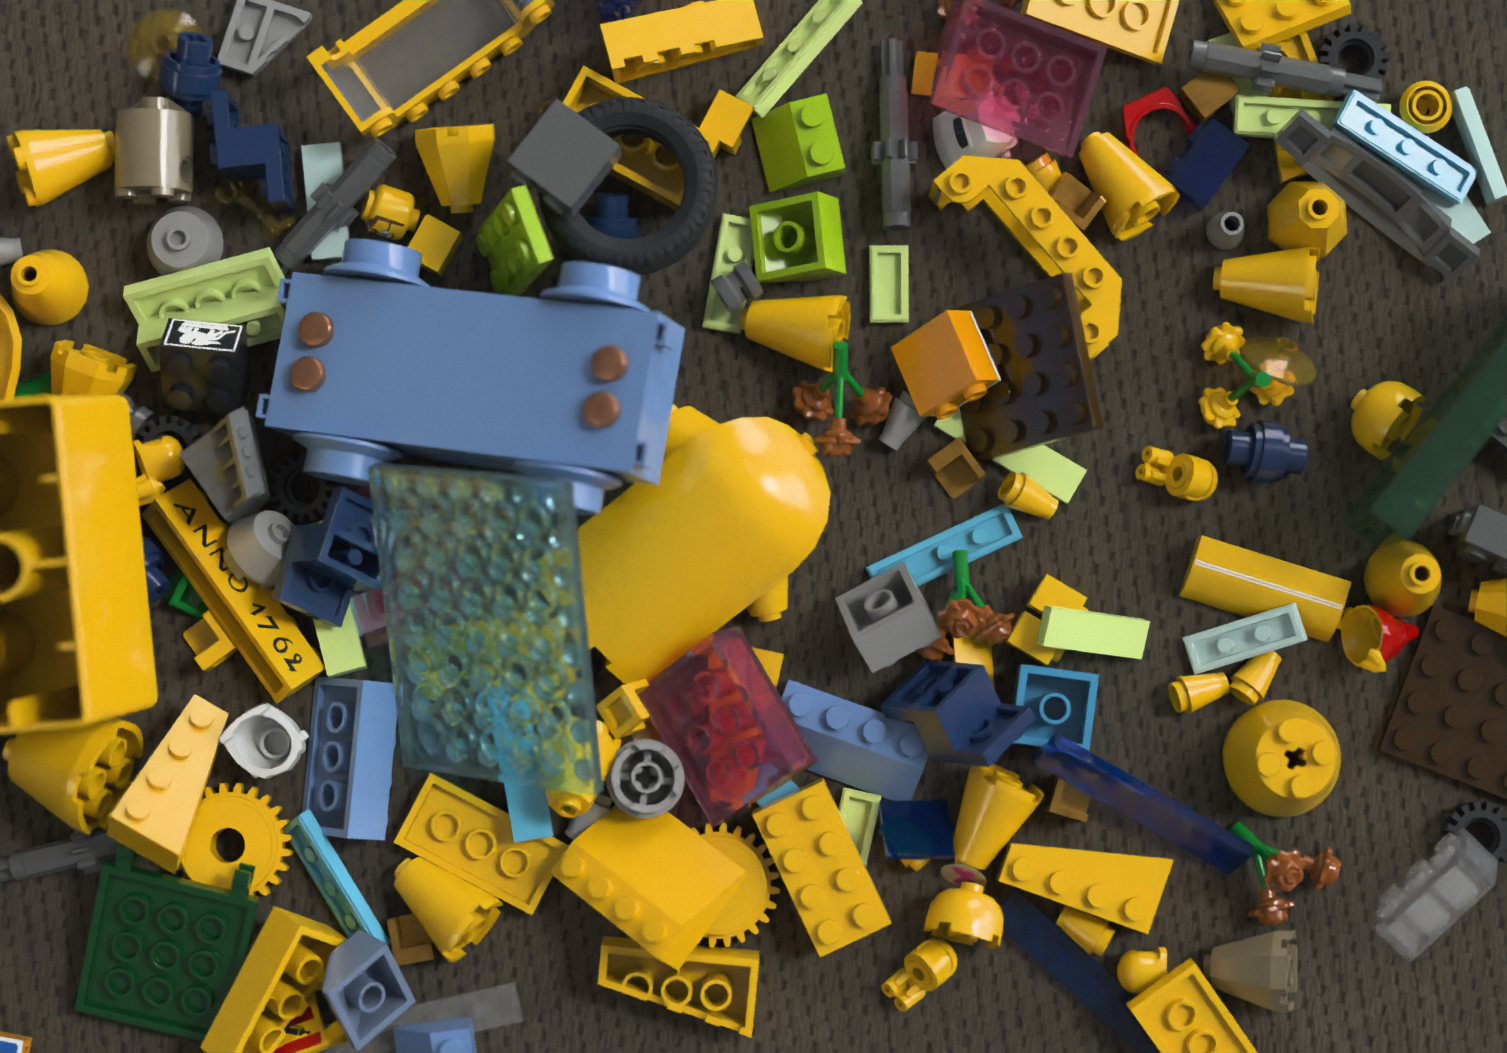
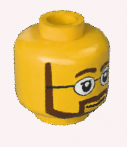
M382 184L375 191L369 189L362 206L360 219L365 220V227L369 232L392 240H400L407 230L414 232L420 216V210L414 208L415 199L411 193Z

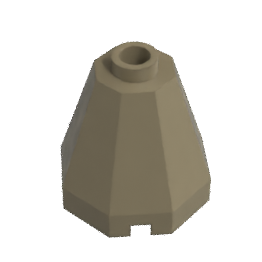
M1276 930L1213 947L1211 955H1205L1204 977L1210 979L1212 988L1269 1010L1285 1012L1294 1010L1295 1001H1287L1288 993H1296L1297 945H1291L1288 940L1296 938L1295 930Z

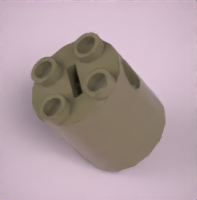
M142 97L131 108L117 111L114 191L116 198L133 199L134 204L154 205L156 204V198H168L169 203L175 204L191 203L194 155V116L172 100L163 97Z

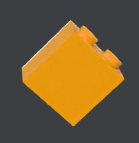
M946 310L890 347L920 417L936 416L938 420L951 417L959 411L958 407L966 402L983 397L987 393L988 388L1001 380L972 311Z

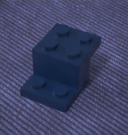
M226 89L211 91L212 103H206V117L208 126H213L215 132V141L209 143L212 165H217L219 172H222L230 182L260 178L263 199L267 198L268 204L272 205L279 214L295 213L289 145L286 134L277 123L240 127L238 103Z
M334 487L322 524L295 525L271 599L331 627H342L353 591L381 590L404 517L345 487Z
M927 659L880 705L886 718L908 722L913 721L931 760L980 767H990L1000 759V755L1014 741L1018 740L1024 731L1036 720L1029 706L1003 704L1000 702L984 665L940 660L931 661L930 659Z

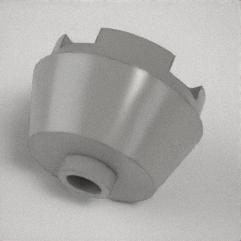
M192 206L174 207L162 213L152 224L146 243L151 264L163 276L219 261L224 245L223 235L216 220L204 210Z
M269 510L234 521L225 535V538H227V550L223 553V557L227 566L238 579L242 580L244 577H247L251 581L259 583V589H268L275 586L295 525L284 515Z
M650 739L635 740L622 746L615 753V761L606 777L607 789L614 803L622 811L639 818L657 817L669 811L678 802L685 782L683 766L675 752L665 744Z

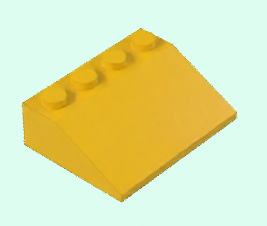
M617 805L613 806L608 814L595 821L576 837L549 872L657 959L677 970L681 968L749 874L668 811L657 817L639 818L627 814Z

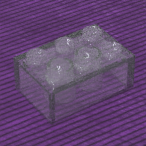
M1464 828L1455 836L1451 832L1445 835L1434 848L1437 851L1436 854L1427 862L1423 858L1416 862L1406 874L1409 879L1399 888L1396 885H1392L1378 900L1381 905L1376 911L1378 916L1375 931L1409 963L1496 884L1498 860Z

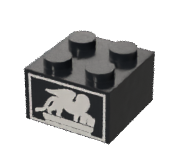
M169 318L159 345L162 407L228 415L243 407L249 387L247 326Z

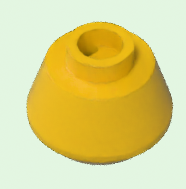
M1419 81L1410 85L1404 91L1400 99L1399 111L1402 120L1421 133H1433L1440 130L1449 121L1452 114V100L1446 89L1438 83Z

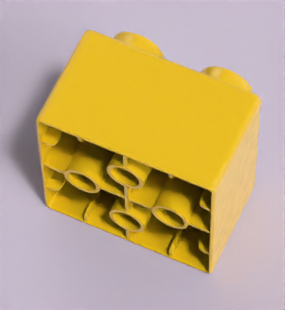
M50 395L0 400V734L78 728L151 708L157 702L158 692L129 404L120 395Z

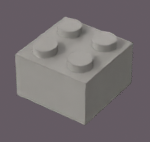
M904 562L835 598L850 635L872 673L883 667L893 665L900 658L917 649L925 648L934 640L942 637L919 587Z

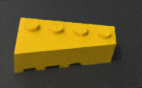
M753 0L697 1L681 8L600 24L614 82L617 84L763 45V34Z
M194 694L111 813L107 836L176 874L221 744L219 738L225 732L229 713Z
M1008 842L996 880L1148 934L1174 859Z
M274 906L200 1048L206 1053H273L287 1035L284 1028L295 1017H301L310 1005L306 1002L307 998L320 982L324 984L330 953L344 943L347 938L326 924Z
M603 936L598 985L644 1001L649 1000L666 1006L667 1009L681 1014L682 1012L704 1019L707 1023L719 1027L721 1025L752 1038L759 970V951L716 946L711 948L710 946L697 945L681 968L677 970L657 959L631 938Z

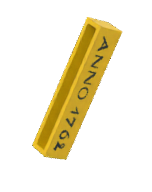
M189 479L159 497L154 498L153 503H150L141 515L275 702L278 704L311 683L326 669L318 651L309 645L299 631L295 619L286 613L279 602L271 599L272 587L259 589V583L253 582L247 577L240 580L231 572L223 557V553L227 550V538H225V535L228 533L229 528L210 507L206 495L200 489H197L192 480Z

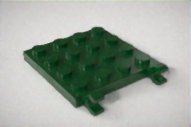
M119 842L116 861L106 860L102 866L74 1010L203 1042L249 954L260 897L249 894L256 866L240 862L239 868L235 869L232 888L229 890L134 867L138 853Z

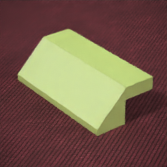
M270 247L124 286L123 297L139 324L136 345L151 372L160 370L159 345L169 318L247 326V347L281 338L286 306L277 302L280 280L281 278L285 279Z

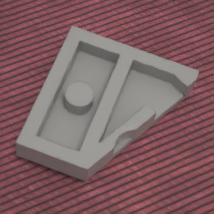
M237 0L217 58L220 61L219 66L256 77L311 22L312 14L273 0Z

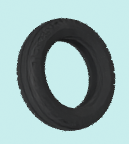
M637 97L613 98L595 103L579 111L577 114L610 138L622 135H637L652 139L664 146L675 157L684 176L683 197L674 216L662 228L644 237L620 239L607 236L591 227L583 219L579 211L574 217L565 210L561 215L556 213L542 201L545 195L538 191L541 213L551 235L561 248L578 262L612 266L630 271L639 276L658 272L677 263L689 254L704 237L713 220L718 203V170L706 139L684 115L665 104L650 99Z

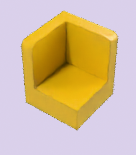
M719 89L699 128L719 138L720 148L735 155L742 143L740 134L753 112V107Z
M426 215L407 248L422 254L421 267L442 277L464 237L460 231L431 215Z
M210 610L202 614L203 619L183 633V637L197 655L194 659L203 671L208 672L239 651Z
M646 678L621 685L595 706L615 740L640 732L646 727L643 721L649 718L650 715L637 696L650 686Z

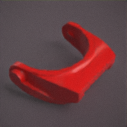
M1162 87L1159 90L1122 105L1124 139L1127 147L1137 156L1134 145V132L1139 120L1152 110L1160 108L1172 109L1182 120L1184 128L1189 135L1195 133V129H1197L1193 118H1189L1181 103L1168 87Z

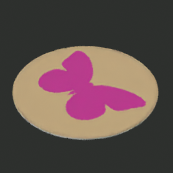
M950 864L941 869V874L945 880L959 886L961 882H971L985 886L987 883L982 873L965 865Z

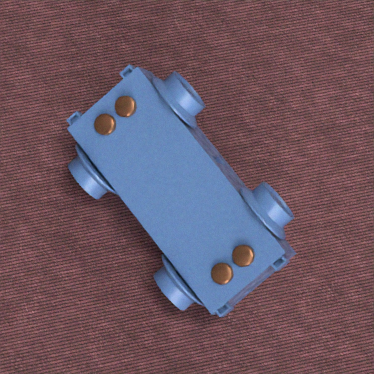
M347 239L344 242L341 263L326 266L323 269V274L325 275L293 272L291 279L281 278L277 302L285 305L286 311L270 395L259 394L255 417L264 420V426L293 437L296 442L307 449L303 473L306 475L351 485L380 487L385 463L401 459L402 457L512 470L525 477L520 500L522 503L542 509L586 516H599L601 514L604 491L622 486V481L659 486L685 329L660 312L650 311L637 301L641 282L639 275L602 264L565 262L561 266L558 287L541 292V299L430 287L418 278L422 261V254L420 252L383 241Z

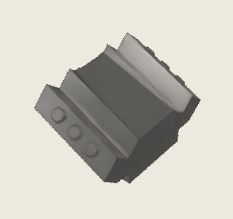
M244 407L229 413L209 433L179 453L213 504L229 523L232 524L243 516H249L257 512L271 501V493L255 420L252 418V415L248 416L247 409L244 410Z

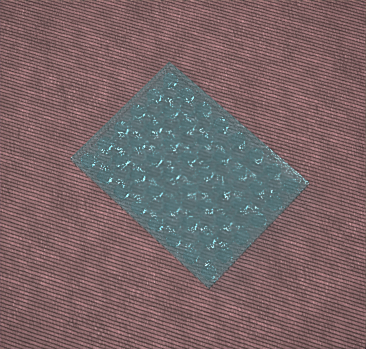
M376 463L368 466L403 767L591 796L604 791L572 480Z

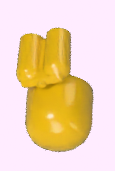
M165 435L162 438L146 443H141L139 439L133 441V448L142 474L136 478L139 506L153 503L154 498L164 493L165 486L161 482L179 476L184 470L185 461L179 454L183 451V448L178 440L172 436Z
M1146 446L1142 451V460L1145 462L1136 469L1135 475L1137 479L1157 486L1165 485L1171 495L1193 502L1206 500L1214 493L1218 483V473L1208 460L1185 453L1174 457L1172 452L1152 446Z
M931 938L923 941L906 955L904 959L905 968L899 969L881 985L882 991L888 997H895V1006L900 1011H907L925 996L926 991H934L954 974L957 968V955L954 949L942 939Z
M1155 947L1153 951H1136L1132 949L1125 952L1120 957L1117 966V976L1121 986L1128 992L1141 994L1167 975V950L1165 947Z

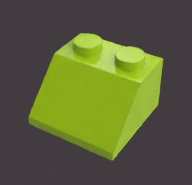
M827 93L786 103L769 111L763 118L757 116L751 119L770 194L844 176L845 164Z
M816 191L749 206L755 271L759 283L814 281L846 274L839 198Z

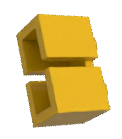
M1048 574L1043 576L1026 605L1043 615L1045 605L1088 611L1087 608L1083 607L1087 597ZM1024 611L1018 618L1012 633L1005 640V643L1044 666H1047L1051 660L1057 663L1066 649L1037 644L1041 620Z

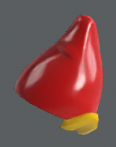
M1361 605L1354 608L1346 607L1337 625V628L1341 630V640L1346 657L1355 666L1374 673L1386 671L1385 662L1398 655L1408 642L1419 636V629L1416 625L1402 622L1382 607L1376 605Z

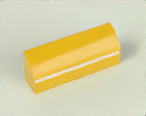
M1201 535L1196 539L1179 596L1245 617L1296 602L1306 635L1328 642L1337 628L1352 582Z

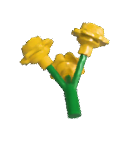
M1224 322L1221 326L1217 325L1211 328L1206 335V340L1201 344L1202 349L1205 351L1203 355L1205 360H1214L1218 365L1224 364L1226 360L1234 361L1246 375L1245 383L1233 392H1226L1222 387L1217 389L1205 388L1203 390V396L1198 400L1201 406V413L1205 421L1214 425L1217 429L1224 426L1229 428L1236 426V419L1241 415L1236 407L1238 398L1249 389L1257 395L1262 405H1267L1271 401L1272 405L1279 406L1284 398L1294 394V388L1289 384H1293L1296 379L1295 375L1287 370L1286 364L1283 361H1277L1274 364L1271 360H1265L1261 368L1252 370L1240 356L1239 349L1246 342L1245 338L1241 336L1243 329L1240 326H1232L1229 322Z

